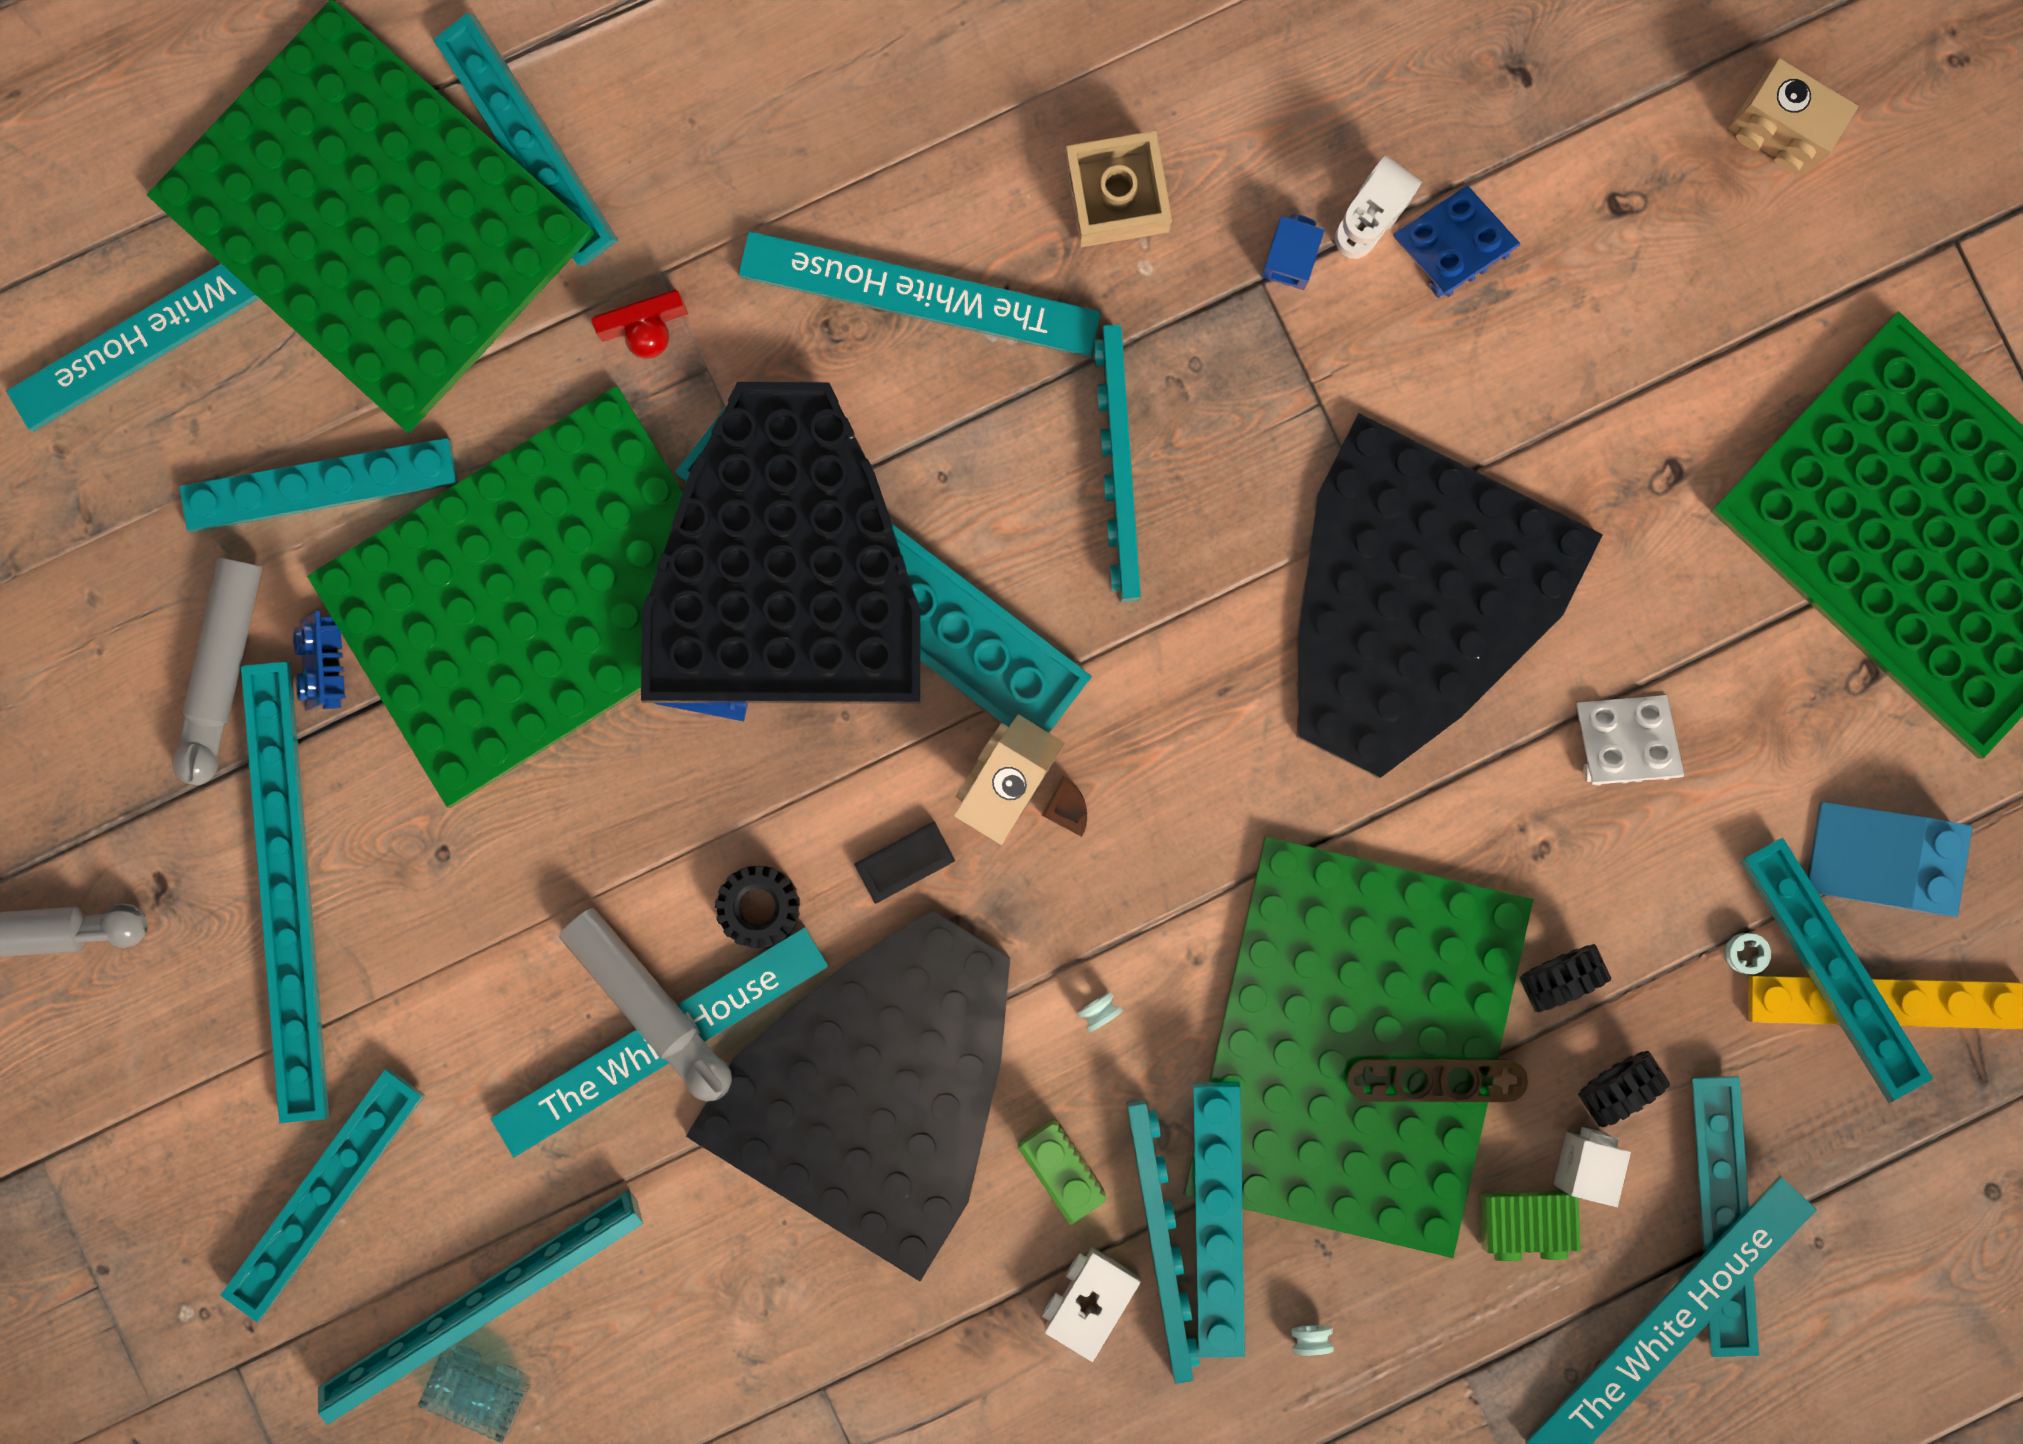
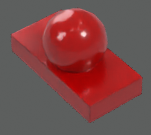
M675 289L595 315L592 318L595 332L602 342L624 335L625 344L632 354L639 358L650 359L662 354L668 346L670 338L665 322L688 315V311L683 297Z

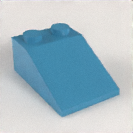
M1820 802L1808 878L1818 894L1937 916L1958 917L1973 826L1927 817Z

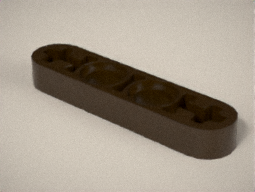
M1362 1058L1350 1064L1346 1070L1345 1083L1352 1095L1368 1102H1511L1523 1096L1527 1090L1528 1077L1521 1065L1508 1059ZM1386 1066H1394L1391 1074V1083L1394 1090L1392 1094H1386L1388 1085L1385 1083L1371 1084L1370 1092L1365 1093L1363 1087L1354 1081L1355 1076L1363 1075L1364 1067H1370L1371 1073L1376 1076H1388ZM1486 1066L1484 1075L1492 1077L1501 1076L1503 1068L1508 1067L1509 1074L1517 1077V1083L1509 1085L1507 1093H1503L1502 1087L1496 1084H1484L1486 1093L1479 1094L1482 1084L1479 1067ZM1409 1067H1419L1425 1074V1085L1416 1093H1408L1401 1086V1074ZM1456 1067L1466 1068L1472 1077L1471 1086L1463 1093H1454L1447 1086V1075Z

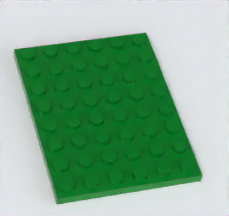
M329 0L146 194L408 434L595 234L583 220L335 0Z
M1898 311L1886 321L1710 512L1977 759H1982L1991 752L2023 717V425Z
M617 385L307 575L447 808L454 807L641 691L642 607L646 596L649 595L657 572V564L661 553L663 554L672 530L671 525L683 490Z
M1264 837L1209 1082H1240L1242 1209L1454 1258L1488 1102H1368L1358 1099L1349 1092L1345 1083V1074L1351 1063L1362 1058L1498 1059L1534 899ZM1386 1066L1388 1076H1376L1371 1073L1370 1067H1364L1363 1075L1355 1076L1354 1081L1363 1087L1365 1093L1370 1092L1371 1084L1385 1083L1388 1085L1386 1094H1392L1394 1090L1391 1083V1074L1394 1066ZM1486 1066L1479 1067L1482 1079L1479 1094L1486 1093L1484 1084H1493L1494 1077L1484 1075ZM1419 1067L1407 1068L1403 1071L1400 1078L1402 1088L1408 1093L1420 1091L1426 1081L1425 1074ZM1464 1067L1452 1069L1447 1075V1086L1454 1093L1465 1092L1471 1086L1472 1077L1470 1072ZM1194 1148L1183 1192L1185 1196L1195 1198Z

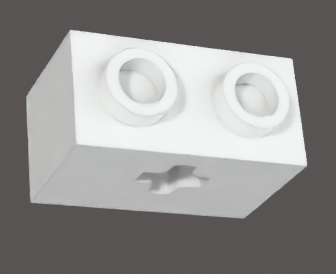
M1581 1127L1580 1135L1566 1132L1554 1186L1571 1196L1618 1208L1631 1152L1617 1146L1619 1138L1610 1136L1602 1131Z
M1091 1247L1086 1256L1081 1253L1076 1256L1065 1276L1071 1282L1062 1296L1056 1292L1045 1307L1042 1317L1047 1320L1044 1325L1045 1334L1093 1362L1141 1281L1138 1274ZM1092 1291L1095 1292L1096 1301L1099 1306L1097 1308L1089 1306L1085 1312L1080 1310L1081 1305L1078 1296L1088 1297Z

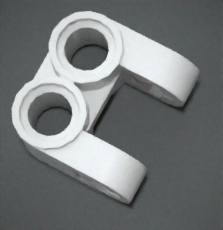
M1385 155L1360 188L1359 194L1350 204L1335 233V244L1341 254L1353 259L1366 256L1386 230L1393 226L1413 199L1423 181ZM1360 223L1366 226L1363 231L1357 229ZM1348 238L1356 242L1354 247L1348 244Z

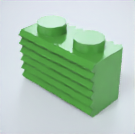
M1051 1119L1018 1142V1149L1070 1225L1105 1202V1190L1101 1188L1099 1181H1095L1094 1174L1090 1173L1089 1166L1085 1165L1084 1158H1080L1079 1151L1074 1150V1144L1069 1143V1137L1064 1135L1063 1128L1059 1127L1058 1120Z
M1563 1190L1479 1194L1481 1247L1487 1253L1494 1254V1260L1520 1261L1524 1252H1540V1258L1545 1260L1568 1259L1569 1251H1581L1578 1197L1571 1196Z

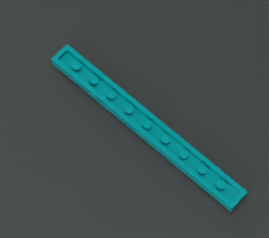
M290 662L241 666L279 1124L327 1119L330 1116L292 667Z

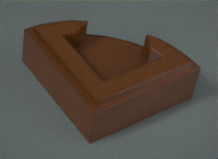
M1063 775L1042 816L1082 837L1087 825L1086 803L1078 787Z

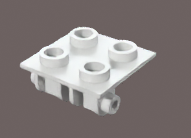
M1667 695L1576 703L1588 764L1583 766L1585 782H1592V785L1600 786L1607 783L1622 782L1624 784L1631 781L1669 780V778L1684 777Z

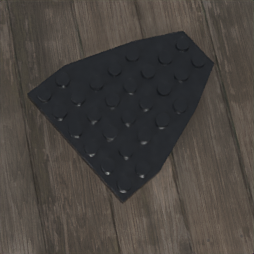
M737 382L728 399V405L722 416L717 419L711 431L712 435L690 471L671 525L672 530L663 554L661 553L657 564V572L649 595L646 596L642 607V703L920 704V607L914 594L875 472L869 460L866 459L855 437V432L848 418L845 417L830 383Z
M1358 413L1316 496L1307 575L1304 581L1297 631V738L1376 778L1383 777L1459 720L1564 615L1603 534Z
M931 910L846 963L735 1056L729 1065L732 1076L729 1091L718 1100L706 1102L685 1137L916 1280L921 1281L969 1202L1001 1064L1010 957L936 911Z

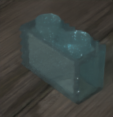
M456 1345L454 1350L451 1348L446 1349L439 1355L418 1406L438 1416H443L447 1420H452L454 1423L460 1424L472 1431H476L480 1435H486L490 1439L503 1443L512 1431L531 1384L523 1381L524 1374L512 1366L498 1364L497 1368L480 1362L482 1355L469 1347Z

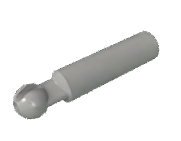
M217 557L182 711L185 719L179 746L172 758V769L183 783L197 786L211 780L218 769L217 755L224 724L229 722L263 569L260 566Z
M127 903L114 905L104 914L84 915L79 906L0 912V957L82 951L86 942L107 941L111 945L120 948L132 947L144 938L148 929L147 917L141 909Z
M588 909L573 919L562 930L559 936L560 940L658 1056L668 1061L684 1080L688 1090L694 1097L706 1102L715 1101L723 1097L729 1091L732 1082L731 1070L727 1063L718 1058L696 1033L697 1028L596 909Z

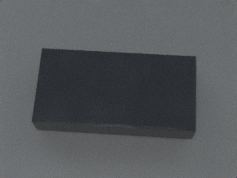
M933 821L854 863L874 903L877 904L952 864L956 860L936 822Z

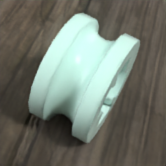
M1739 933L1727 942L1725 959L1727 964L1739 973L1756 974L1762 972L1768 966L1771 959V949L1763 937L1754 933ZM1749 940L1750 947H1757L1758 955L1752 957L1751 965L1746 967L1747 961L1739 960L1737 951H1742L1745 946L1744 942Z
M1111 991L1077 1012L1079 1018H1085L1088 1021L1086 1029L1089 1033L1100 1028L1123 1012L1121 1006L1113 1005L1112 998L1114 996Z
M1304 1325L1292 1328L1291 1335L1297 1339V1344L1292 1347L1293 1354L1313 1356L1332 1353L1334 1351V1344L1328 1341L1329 1335L1333 1334L1332 1326Z

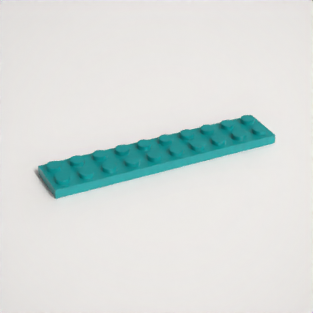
M724 410L720 413V415L717 417V419H718L720 416H722ZM717 419L676 470L675 474L685 482H687L697 458H700L707 445ZM892 524L914 594L920 607V661L1008 727L1019 714L1050 733L1092 676Z

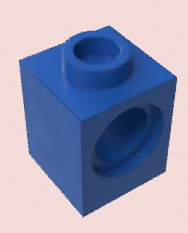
M1291 214L1290 218L1281 216L1261 277L1304 290L1309 282L1325 229L1315 227L1316 221L1303 215Z

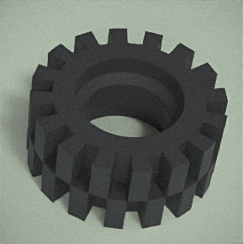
M750 866L739 869V871L732 873L726 878L727 881L721 885L718 891V899L715 900V908H717L718 914L716 918L718 924H721L724 929V934L735 941L734 943L755 949L777 944L789 935L800 915V897L797 896V889L787 878L788 876L772 867ZM752 889L766 890L775 901L776 909L773 917L762 925L749 923L741 913V900Z
M1595 944L1571 950L1567 954H1561L1555 959L1548 960L1542 963V965L1530 969L1531 971L1525 972L1519 977L1535 1012L1547 1011L1556 1006L1564 1005L1573 999L1581 998L1582 995L1595 991L1596 988L1604 986L1611 980L1609 971Z
M1649 1051L1639 1052L1635 1056L1631 1055L1625 1058L1623 1062L1614 1064L1608 1071L1605 1070L1600 1073L1598 1078L1592 1079L1588 1082L1587 1086L1580 1090L1581 1092L1578 1093V1096L1597 1125L1603 1128L1616 1124L1620 1119L1625 1120L1633 1112L1636 1111L1637 1113L1644 1109L1643 1106L1656 1100L1655 1097L1662 1095L1665 1089L1669 1088L1670 1082Z

